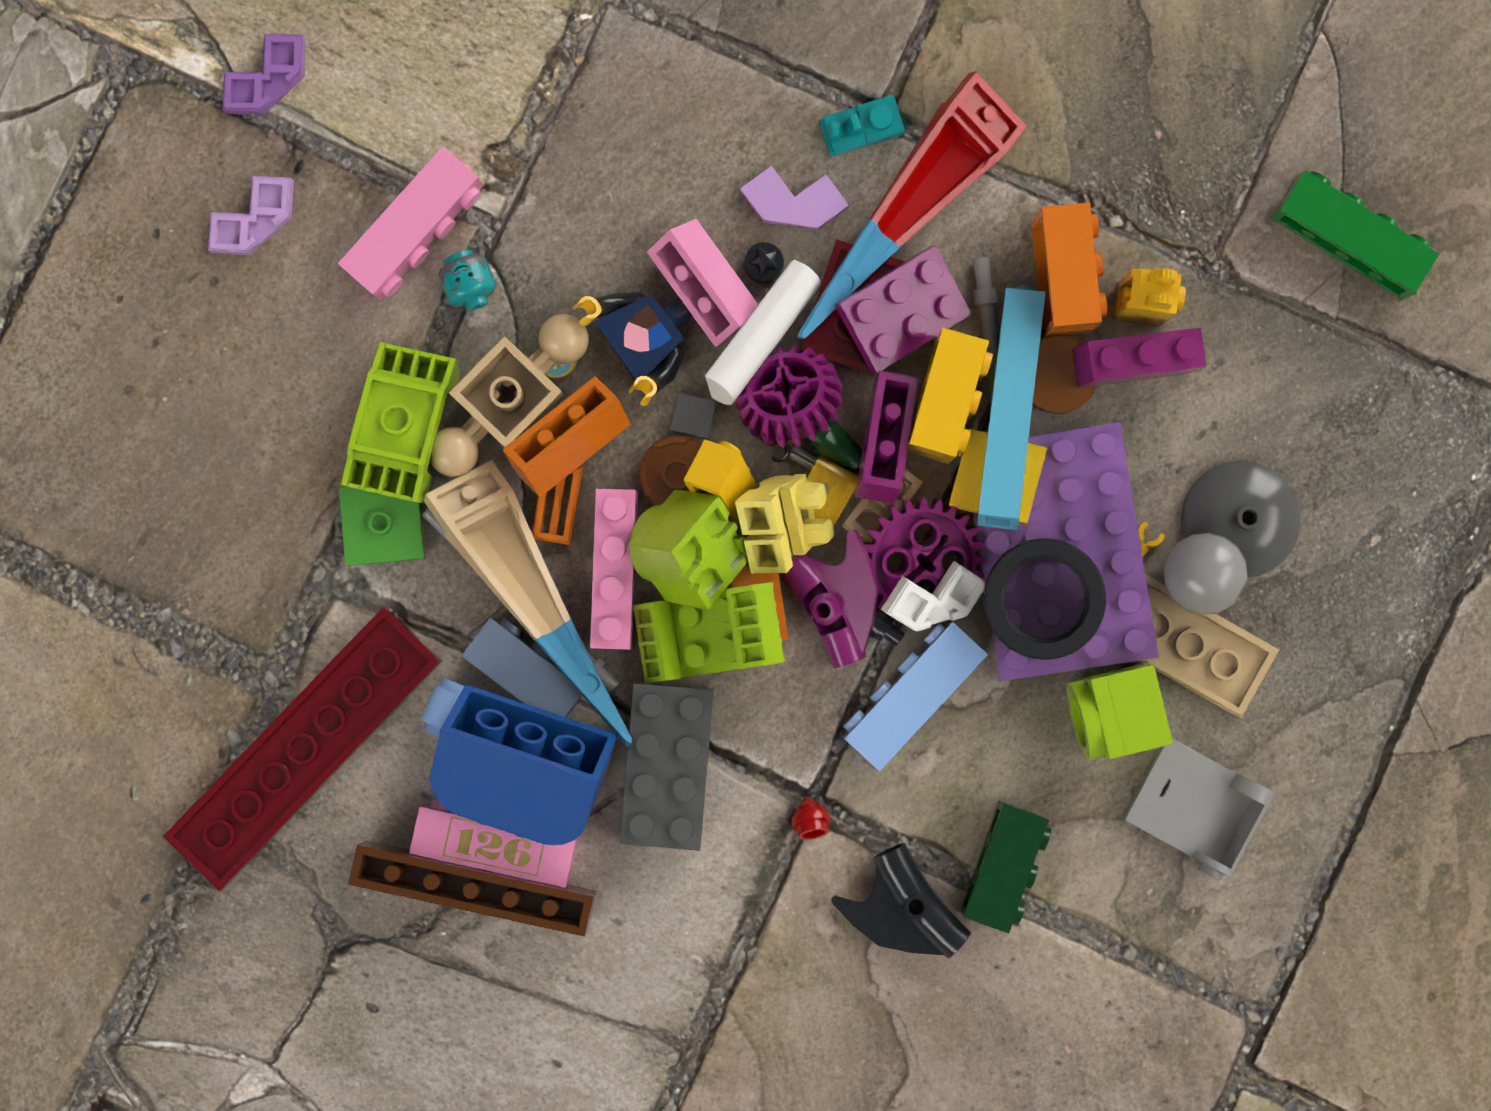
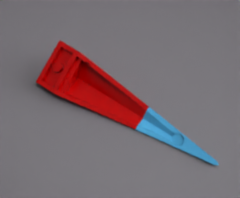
M977 71L968 73L948 100L941 103L800 329L797 338H806L836 309L834 304L849 296L927 222L1005 156L1027 126Z

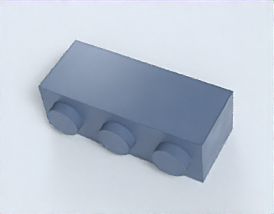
M503 617L501 621H498L496 618H490L461 656L522 703L567 718L583 697L556 664L550 660L549 656L536 641L530 645L519 637L523 631L506 617Z

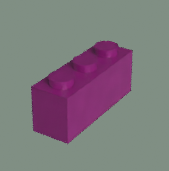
M1201 328L1093 340L1072 349L1078 388L1185 375L1207 367Z
M879 370L871 391L855 497L894 504L902 489L918 384L917 377Z

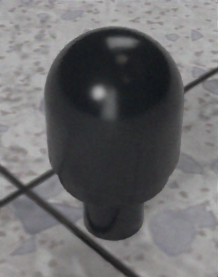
M876 607L874 624L870 634L871 638L880 640L884 637L897 646L905 633L892 624L894 618Z

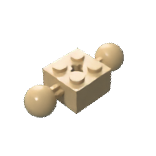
M558 314L546 320L539 331V348L529 358L504 336L449 392L472 416L461 428L447 427L437 432L430 463L438 473L447 477H459L473 469L478 460L479 449L477 444L488 433L506 447L566 398L563 392L545 375L556 363L562 365L571 364L585 354L588 348L589 335L586 327L580 325L578 318L569 314ZM504 388L510 391L517 388L514 393L516 398L513 402L506 401L503 404L501 403L504 399L501 391Z

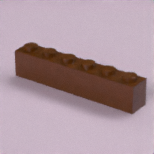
M367 840L356 847L348 885L584 937L589 930L597 894L595 890L567 885L566 888L412 855L409 854L410 850Z

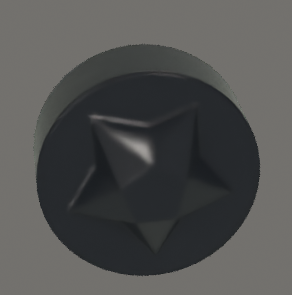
M761 242L753 245L748 250L745 256V270L752 280L758 283H770L776 280L782 273L784 258L778 247L771 243Z

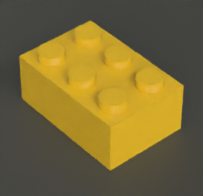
M946 328L941 329L934 342L912 419L908 453L949 464L956 456L960 457L962 453H965L971 430L965 429L966 421L976 414L982 395L981 391L976 390L977 382H982L983 377L987 376L993 353L986 352L989 344L988 340Z

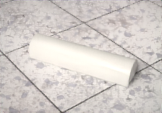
M791 261L706 373L705 378L713 399L726 405L733 404L820 288L821 281L811 268L799 261Z

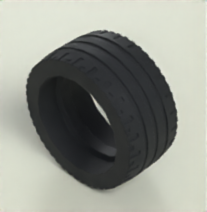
M1032 539L1010 548L992 567L984 588V610L988 623L995 635L1014 652L1033 659H1057L1078 651L1096 634L1106 609V589L1101 573L1095 563L1076 546L1058 539ZM1037 559H1052L1067 565L1079 577L1085 591L1084 609L1079 621L1067 633L1054 638H1035L1021 632L1010 620L1005 608V589L1011 576L1022 565Z

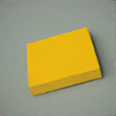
M970 428V438L966 451L962 454L949 506L978 513L988 433ZM1028 443L1018 524L1027 526L1047 447Z

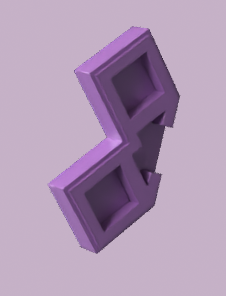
M264 34L263 73L224 72L223 111L226 114L265 115L304 78V36Z

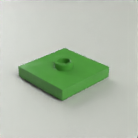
M350 487L339 488L345 566L426 559L421 503Z

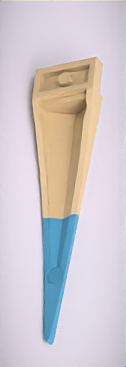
M491 460L426 493L424 503L445 531L444 536L613 732L618 735L619 739L626 746L630 747L632 737L610 698L567 612L531 533L514 490L494 462Z

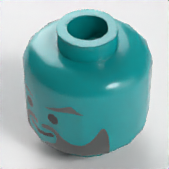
M464 250L452 254L443 260L444 266L440 269L438 276L449 304L455 307L465 306L467 311H474L486 306L489 303L487 297L495 291L496 283L485 257L473 254L472 250Z

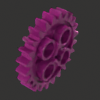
M918 496L916 507L913 506L910 500L904 498L902 499L901 511L892 505H888L890 515L888 519L879 515L875 516L877 523L880 525L878 530L872 528L865 529L867 534L873 538L871 543L863 542L871 560L880 595L878 596L877 607L882 609L902 576L915 584L922 579H928L930 584L928 592L933 594L948 570L943 569L941 564L942 557L948 551L954 550L956 552V563L981 579L985 576L976 570V565L987 562L986 558L976 554V551L984 547L985 543L972 540V537L979 531L978 527L974 525L964 527L970 517L965 513L955 517L957 511L955 506H949L948 504L942 511L943 503L939 498H934L930 507H928L927 499L923 496ZM927 523L930 528L928 538L923 542H916L914 538L915 529L920 524ZM945 534L947 539L943 543L938 544L941 536ZM894 552H901L903 557L901 566L896 570L889 571L886 566L887 558ZM920 553L925 555V560L928 562L924 568L919 566V562L916 559Z

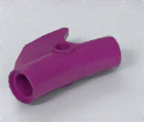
M853 529L847 533L846 554L842 563H826L806 553L805 555H796L792 559L793 567L787 573H778L795 594L811 619L824 644L833 668L843 667L866 657L865 650L874 624L879 595V587L871 560L858 531Z

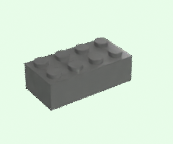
M633 683L629 730L632 744L628 747L620 844L700 851L714 689Z

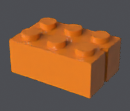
M1090 202L1041 207L1037 216L1031 222L1037 291L1046 292L1041 327L1042 339L1051 336L1090 334L1102 323V317L1107 315L1105 293H1099L1098 277L1103 276V260L1101 253H1095L1094 238L1099 236L1097 214H1091Z

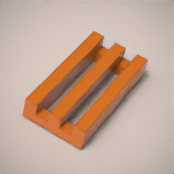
M578 467L570 473L573 474L563 536L557 535L566 477L556 485L549 533H542L548 492L541 498L538 497L532 530L535 540L571 546L583 475L582 467Z

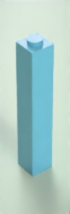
M1020 285L1015 288H1006L977 526L1011 530L1018 529L1046 293L1044 291H1037L1032 286Z

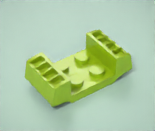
M384 342L379 343L373 365L366 378L349 440L341 486L415 503H424L425 494L429 492L433 479L427 472L446 397L454 399L449 392L458 384L460 370L456 358Z
M773 582L725 589L709 610L666 602L665 600L633 605L645 684L784 663L785 656L783 655L781 643L782 638L780 636L779 620L776 611L777 605L774 599Z

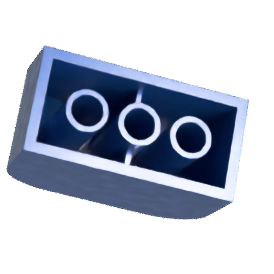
M465 684L440 729L430 773V786L440 804L458 816L541 844L563 845L572 842L583 832L605 780L618 735Z

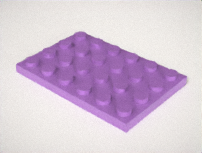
M1117 422L1029 437L1028 443L1047 447V453L1027 526L1018 524L1017 530L977 526L978 513L973 512L975 526L979 529L977 540L985 543V546L979 549L980 556L987 559V562L981 564L983 574L985 575L984 581L987 580L997 560L1017 544L1039 538L1058 539L1076 546L1095 563L1101 573L1106 589V609L1102 623L1092 639L1078 651L1057 659L1040 660L1020 655L1004 645L992 630L1000 682L1159 658L1121 423ZM1037 559L1022 565L1011 576L1005 589V608L1010 620L1021 632L1035 638H1054L1067 633L1079 621L1084 609L1085 591L1079 577L1067 565L1052 559Z

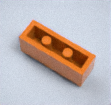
M594 376L506 446L503 452L517 475L541 498L629 427L631 423L619 399Z

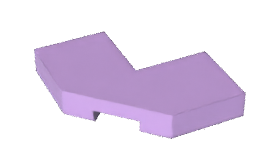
M772 166L740 188V192L763 223L802 227V229L818 231L849 208V204L826 174L795 197Z
M252 176L249 214L210 212L208 251L210 253L251 255L291 220L294 180L284 177Z

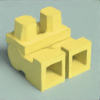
M806 474L769 477L759 483L760 487L749 489L735 501L742 535H749L744 540L751 574L787 573L793 567V555H805L812 546L827 544L834 537L832 521L829 518L815 519L813 509H821L826 504L825 486L823 483L807 482Z

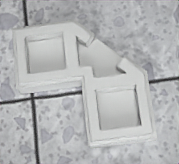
M953 561L933 594L902 576L881 610L916 632L931 628L932 624L949 619L954 621L967 617L983 593L986 581Z

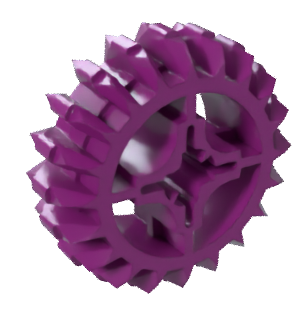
M795 344L790 352H785L779 346L777 354L773 356L769 354L736 399V407L741 414L740 419L743 425L749 428L751 435L756 439L762 437L763 442L768 446L776 440L778 445L784 449L787 442L793 440L794 444L800 447L801 439L807 436L808 439L814 442L816 437L815 431L828 432L829 426L827 421H837L838 413L836 409L842 407L840 395L842 393V385L840 379H837L838 374L835 367L828 363L827 358L823 354L816 356L810 347L801 353L800 348Z

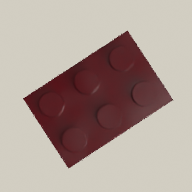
M836 239L815 305L853 244ZM889 257L852 293L905 261ZM837 309L803 339L800 348L801 353L810 347L816 356L823 354L830 363L874 377L875 373L871 374Z

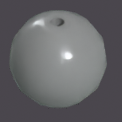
M1213 533L1193 534L1178 542L1170 552L1163 568L1165 586L1173 601L1186 611L1200 615L1217 614L1233 606L1243 592L1248 580L1246 560L1239 548L1226 537Z

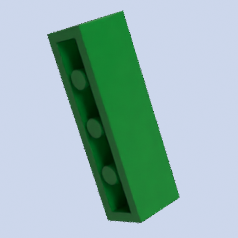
M1304 170L1294 179L1270 218L1401 300L1415 294L1440 253L1432 249L1431 243L1424 237L1417 234L1409 235L1398 228V223L1392 217L1383 213L1376 214L1364 207V201L1358 196L1349 192L1342 193L1332 187L1331 181L1326 176L1318 172Z

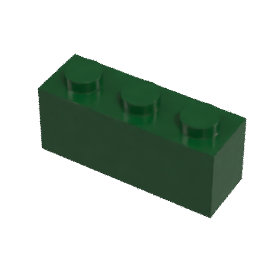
M1002 801L998 802L960 909V913L964 918L1008 934L1012 925H1019L1025 909V903L1021 902L1025 887L1031 889L1037 876L1038 866L1034 865L1038 850L1044 851L1051 836V828L1047 827L1049 822L1047 818Z

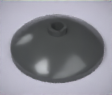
M1233 461L1208 470L1191 486L1182 507V531L1184 538L1201 533H1213L1226 537L1241 551L1246 560L1248 578L1273 570L1291 553L1299 535L1300 510L1291 487L1278 473L1255 462ZM1244 511L1252 513L1253 522L1251 525L1243 523L1241 517Z

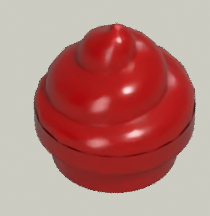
M804 797L792 817V828L794 831H797L799 839L811 840L820 838L830 832L828 825L831 823V816L825 807L819 806L815 800Z

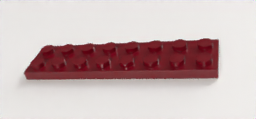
M383 607L162 837L219 892L224 890L438 667L442 660L387 607Z

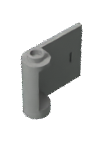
M1172 738V745L1161 747L1123 820L1202 862L1198 870L1218 881L1221 880L1223 874L1231 878L1271 804L1275 793L1242 775L1236 774Z

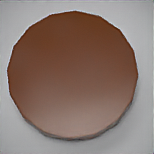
M1051 336L1040 340L1032 404L1035 408L1048 413L1066 414L1079 409L1092 397L1096 386L1078 388L1072 349L1083 344L1082 342L1069 336Z
M668 436L656 441L645 452L639 465V483L644 496L654 506L663 504L674 490L689 491L683 480L702 445L700 442L687 436Z

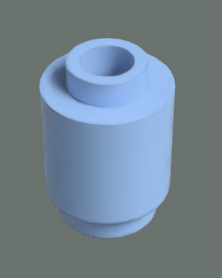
M444 677L441 685L435 686L420 718L427 723L424 730L439 737L440 729L462 692L463 685Z

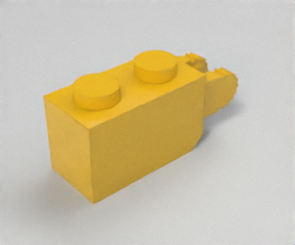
M1155 268L1153 270L1132 269L1119 281L1114 320L1159 327L1176 315L1177 310L1181 311L1183 308L1186 288L1180 286L1182 274H1177L1178 271L1168 268Z

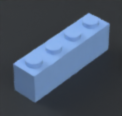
M949 622L945 627L938 623L924 638V641L928 643L926 648L918 656L911 652L897 667L901 675L891 685L884 681L870 697L875 703L865 713L860 710L855 712L843 726L848 731L843 738L879 772L988 655L954 622Z

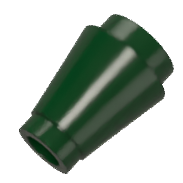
M827 421L829 426L828 432L815 431L816 437L814 442L807 437L806 443L812 447V452L845 468L847 467L851 471H854L859 466L862 449L836 421Z

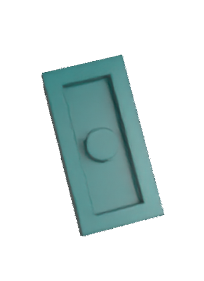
M894 95L819 119L830 158L905 134Z

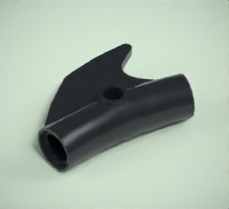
M905 843L888 848L873 857L876 864L874 891L869 899L858 902L838 895H834L831 898L832 904L857 930L880 947L909 953L944 955L946 958H950L964 945L971 934V931L958 920L932 889ZM912 900H921L918 909L911 910L908 908Z

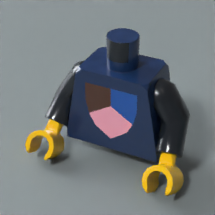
M640 292L613 293L595 299L585 296L572 307L573 310L583 308L588 313L587 316L579 321L582 326H587L596 317L599 318L595 321L597 328L635 380L628 393L631 394L634 390H641L646 395L640 402L641 406H646L655 393L675 379L684 358V349L682 347L685 344V340L677 327L693 317L680 298L662 308L653 294L645 296Z

